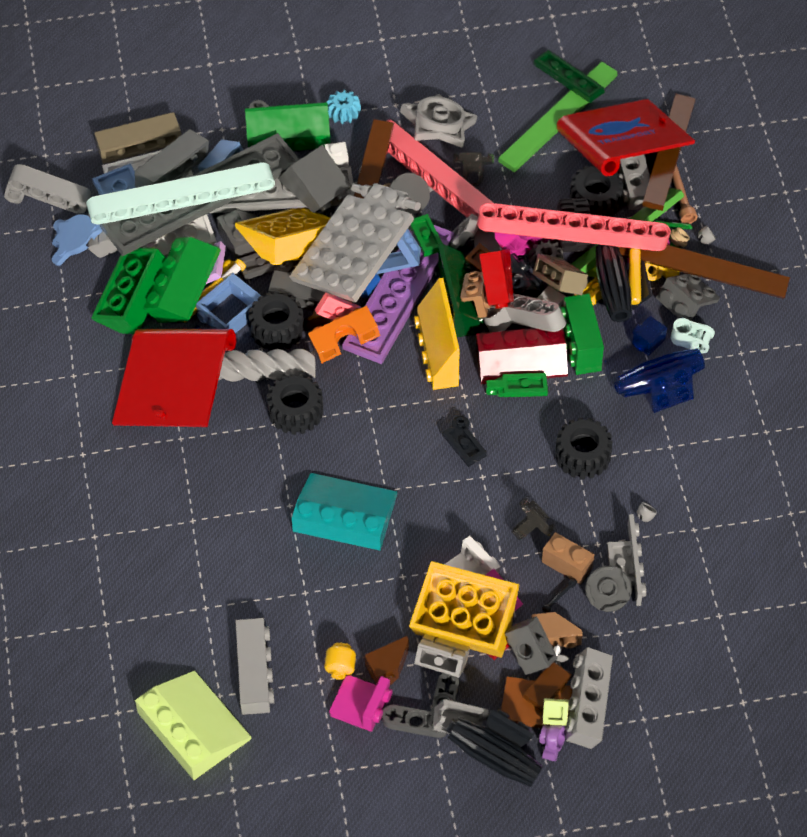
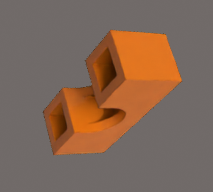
M365 306L356 308L350 314L343 317H337L324 326L314 328L308 335L321 363H324L341 355L338 341L341 337L353 335L362 345L379 337L380 332L370 310Z

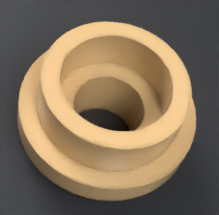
M677 228L670 232V240L674 245L685 247L688 244L687 241L690 238L683 229Z

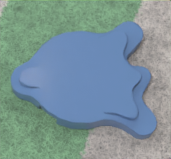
M84 214L73 216L68 220H56L53 228L57 233L52 244L58 250L52 257V262L60 266L71 255L85 251L88 248L86 244L91 238L94 240L103 231L100 228V224H93L91 218Z

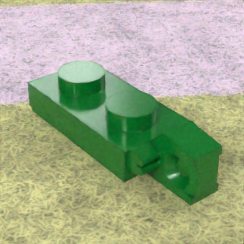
M545 373L503 374L497 380L486 381V394L498 395V397L547 396V377Z

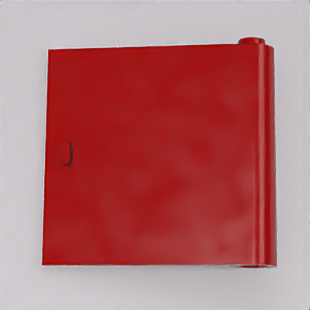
M137 329L132 336V345L112 424L114 426L208 427L225 351H232L236 346L234 330Z

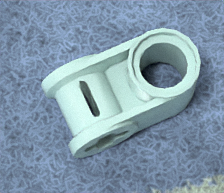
M679 318L673 324L671 341L677 346L691 349L697 353H707L709 341L714 337L715 331L708 325L699 324L686 318Z

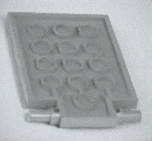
M354 183L351 188L352 191L361 194L364 199L352 195L345 197L289 276L291 280L356 303L414 220L411 213L401 211V209L409 208L418 211L421 207L419 202L410 200L406 192L376 183L373 186H362Z

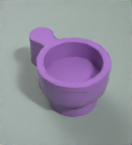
M544 725L542 727L540 743L545 744L542 755L543 759L557 760L558 751L561 750L565 740L566 731L564 725Z

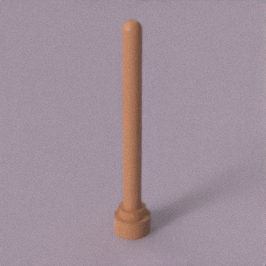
M676 164L672 179L675 189L682 190L684 197L679 201L681 205L679 216L682 223L691 224L697 220L695 208L689 205Z

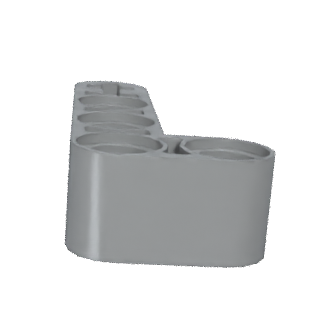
M17 164L12 170L4 197L9 202L18 204L22 202L24 195L62 209L83 214L87 209L86 202L91 198V191L84 186L22 164Z
M513 294L514 301L508 302V307L495 309V305H491V308H488L487 317L483 318L489 332L505 331L512 323L549 332L559 331L566 325L565 318L557 303Z

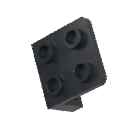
M511 254L513 294L523 295L527 291L537 298L542 293L539 288L540 281L535 275H531L529 271L531 267L524 258L519 259L514 254Z

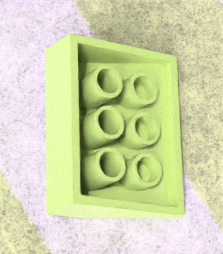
M195 671L157 685L135 700L138 714L193 780L251 740V736Z

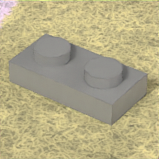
M471 214L452 231L455 233V237L450 242L449 247L457 249L459 246L462 247L469 237L473 238L478 230V226H476L478 216Z

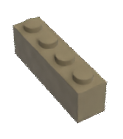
M173 112L95 132V139L102 163L105 164L163 149L181 135V130Z

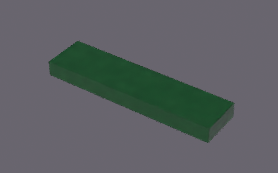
M549 50L534 60V66L589 103L605 93L603 86Z

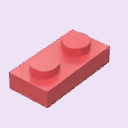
M325 292L315 311L318 315L334 320L337 317L350 314L354 309L361 308V306Z

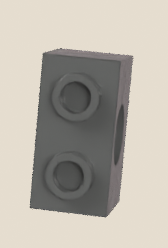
M537 616L514 624L505 633L507 642L512 647L518 664L522 667L525 675L548 668L558 658Z

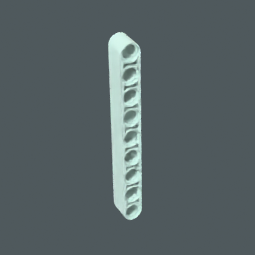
M257 163L98 195L88 199L86 205L92 223L99 225L262 192L271 189L275 185V181L267 163Z

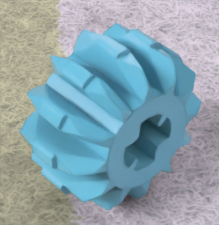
M336 90L335 95H330L327 101L329 118H333L334 123L340 121L343 125L344 121H347L351 124L352 119H357L361 111L360 100L358 96H354L353 91L347 93L344 90L343 93H340Z

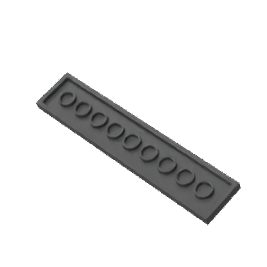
M277 133L193 176L257 163H267L275 180L291 165L299 161V158ZM241 196L100 224V228L120 254L124 256Z

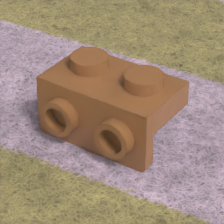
M473 271L465 274L460 298L462 302L474 301L478 318L487 317L488 308H491V306H488L483 273Z

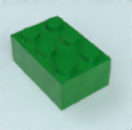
M590 294L564 297L563 306L560 307V310L566 321L563 329L565 332L566 349L570 351L568 355L569 365L574 367L576 375L599 372L602 370L604 345Z

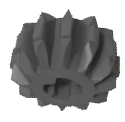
M540 240L538 245L533 244L532 250L528 253L531 268L535 266L538 253L559 257L564 260L562 248H559L558 243L551 244L550 240L547 243Z

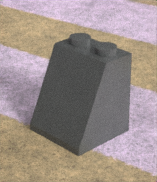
M323 145L291 165L278 178L313 213L319 209L324 212L332 206L331 201L334 199L340 201L348 195L346 191L352 187Z

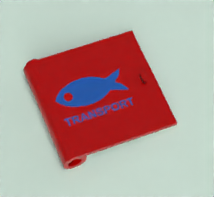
M649 99L565 115L558 120L556 126L558 132L605 176H612L618 171L620 159L695 144V140Z

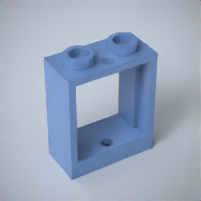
M408 229L397 243L401 251L390 253L376 274L419 266L421 248Z
M232 273L197 302V317L202 323H207L212 329H233L236 334L249 323V309L252 308L254 301L258 302V297L261 295ZM233 294L246 304L247 307L225 324L210 311Z

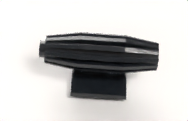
M598 244L596 245V274L601 297L613 322H624L630 319L633 309L652 297L645 262L643 260L640 261L641 302L637 305H632V292L628 278L629 269H626V264L617 246Z
M499 709L497 711L491 710L486 718L487 727L461 717L457 721L452 719L446 732L450 733L448 739L467 755L503 777L529 787L533 785L543 766L521 748L523 745H527L534 735L530 732L531 728L522 722L514 723L509 720L510 716Z

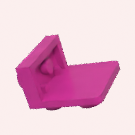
M350 675L346 676L330 708V716L372 732L375 724L379 723L382 718L385 703H388L392 696L393 690L390 689V679L381 676L378 684L375 685Z

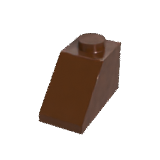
M407 636L365 654V667L375 685L378 684L381 676L390 679V685L396 679H399L409 651V639Z

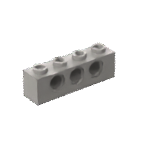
M643 154L620 159L618 172L619 178L623 180V202H627L628 210L644 208L642 204L650 180L645 156Z
M588 647L576 655L573 663L575 675L571 681L572 697L568 702V710L570 712L567 726H565V731H567L566 741L590 749L602 741L612 655Z

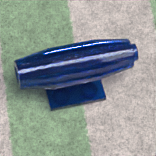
M698 348L672 352L641 363L616 377V382H614L615 391L623 397L651 393L652 411L654 413L694 399L692 375L705 369L703 355Z

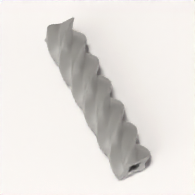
M274 349L268 353L261 350H250L245 354L237 350L227 351L224 354L219 380L225 379L234 382L246 378L251 381H260L267 377L271 380L279 381L283 376H286V378L290 377V374H295L298 377L299 374H302L304 378L311 376L316 379L315 350L309 352L304 349H294L289 353L281 349Z

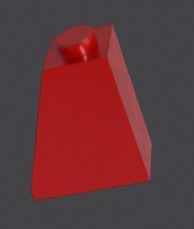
M510 249L479 254L488 306L495 305V309L508 307V302L514 301Z

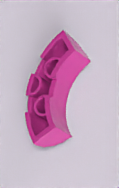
M495 232V239L502 250L510 249V255L515 253L517 256L528 254L533 244L538 245L540 240L544 243H547L548 240L550 242L554 240Z

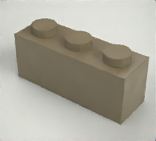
M538 253L533 275L559 291L577 295L583 294V290L587 286L588 274L562 258Z

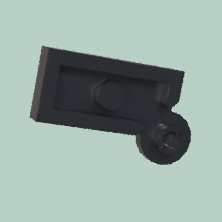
M457 416L452 421V427L443 431V437L464 463L470 467L485 458L487 451L468 430L470 427L468 418Z

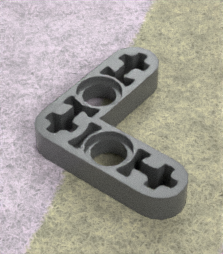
M445 673L439 676L431 711L398 705L386 706L383 709L382 715L384 726L393 730L436 738L446 736L448 733L432 730L434 708L440 700L446 699L456 702L459 678ZM447 680L452 681V684L449 687V693L445 692V683L447 682ZM392 713H395L396 717L394 718V720H389V716H391ZM403 715H406L405 724L402 723ZM417 716L423 722L419 726H413L409 720Z

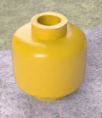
M334 643L326 651L325 670L334 679H345L346 676L354 673L356 652L348 644Z

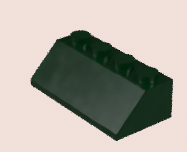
M443 243L438 244V272L440 278L444 280L456 336L458 338L476 335L480 332V325H483V318H478L474 301L462 302L460 298L465 274L470 273V264L465 261L462 252Z

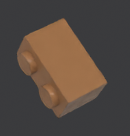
M556 532L543 548L542 563L570 579H576L580 585L593 569L594 554Z

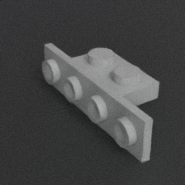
M629 514V541L607 542L609 566L620 568L627 574L631 581V586H634L636 606H641L642 597H646V585L641 583V577L644 576L643 563H639L638 558L642 555L641 543H637L636 537H639V523L634 522V514Z

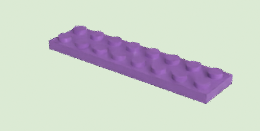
M434 225L442 243L449 246L455 237V233ZM421 252L419 266L383 274L365 305L370 310L378 326L380 336L361 345L355 336L348 335L342 344L343 350L379 364L384 362L438 268V253L424 257Z

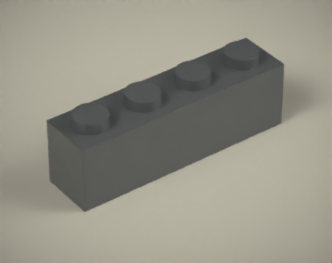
M189 129L136 169L134 174L135 187L178 180L209 154V140Z
M274 270L268 293L275 294V292H279L282 295L287 293L288 297L293 296L296 298V302L299 301L302 309L315 311L325 292L293 282L289 277L291 275L290 272Z

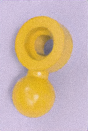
M645 263L648 280L651 281L658 280L662 275L667 279L680 274L679 271ZM650 266L653 267V272L651 274L648 272V268Z

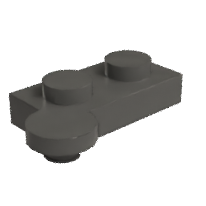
M258 253L240 258L246 265V269L241 271L245 280L274 270L281 272H291L293 270V262L291 260L283 261V264L273 265L269 261L262 259Z

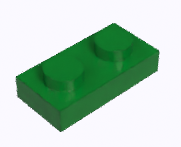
M426 214L414 218L409 228L421 248L423 256L438 253V244H441L442 241L429 215Z

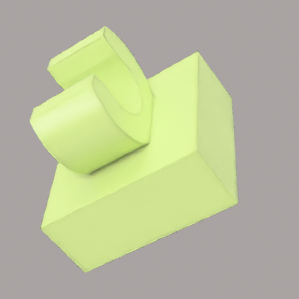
M544 698L543 724L567 726L568 700Z

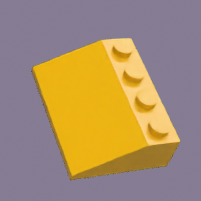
M293 208L236 222L235 227L262 259L269 261L270 264L280 265L283 264V261H295L303 257L328 223L330 217L317 212L313 213L307 208Z
M439 278L418 305L417 316H414L415 328L420 329L418 334L419 346L424 347V351H422L423 364L428 365V369L425 370L427 382H431L433 390L459 386L460 349L444 280Z
M431 561L409 627L416 635L424 636L428 634L435 636L437 639L448 640L470 647L471 650L502 658L507 644L505 633L512 625L519 584Z

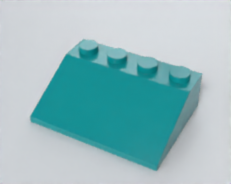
M310 473L298 497L292 515L293 532L381 551L396 501L397 491Z

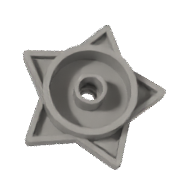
M440 94L424 98L419 104H402L400 112L415 125L414 140L416 141L440 139L463 147L465 141L464 131L474 125L477 120V115L465 112L458 103L444 98Z

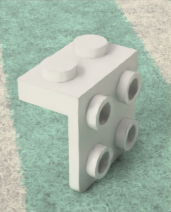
M471 536L463 540L461 553L444 564L481 575H486L493 568L498 574L500 570L498 561L491 557L484 550L483 546Z

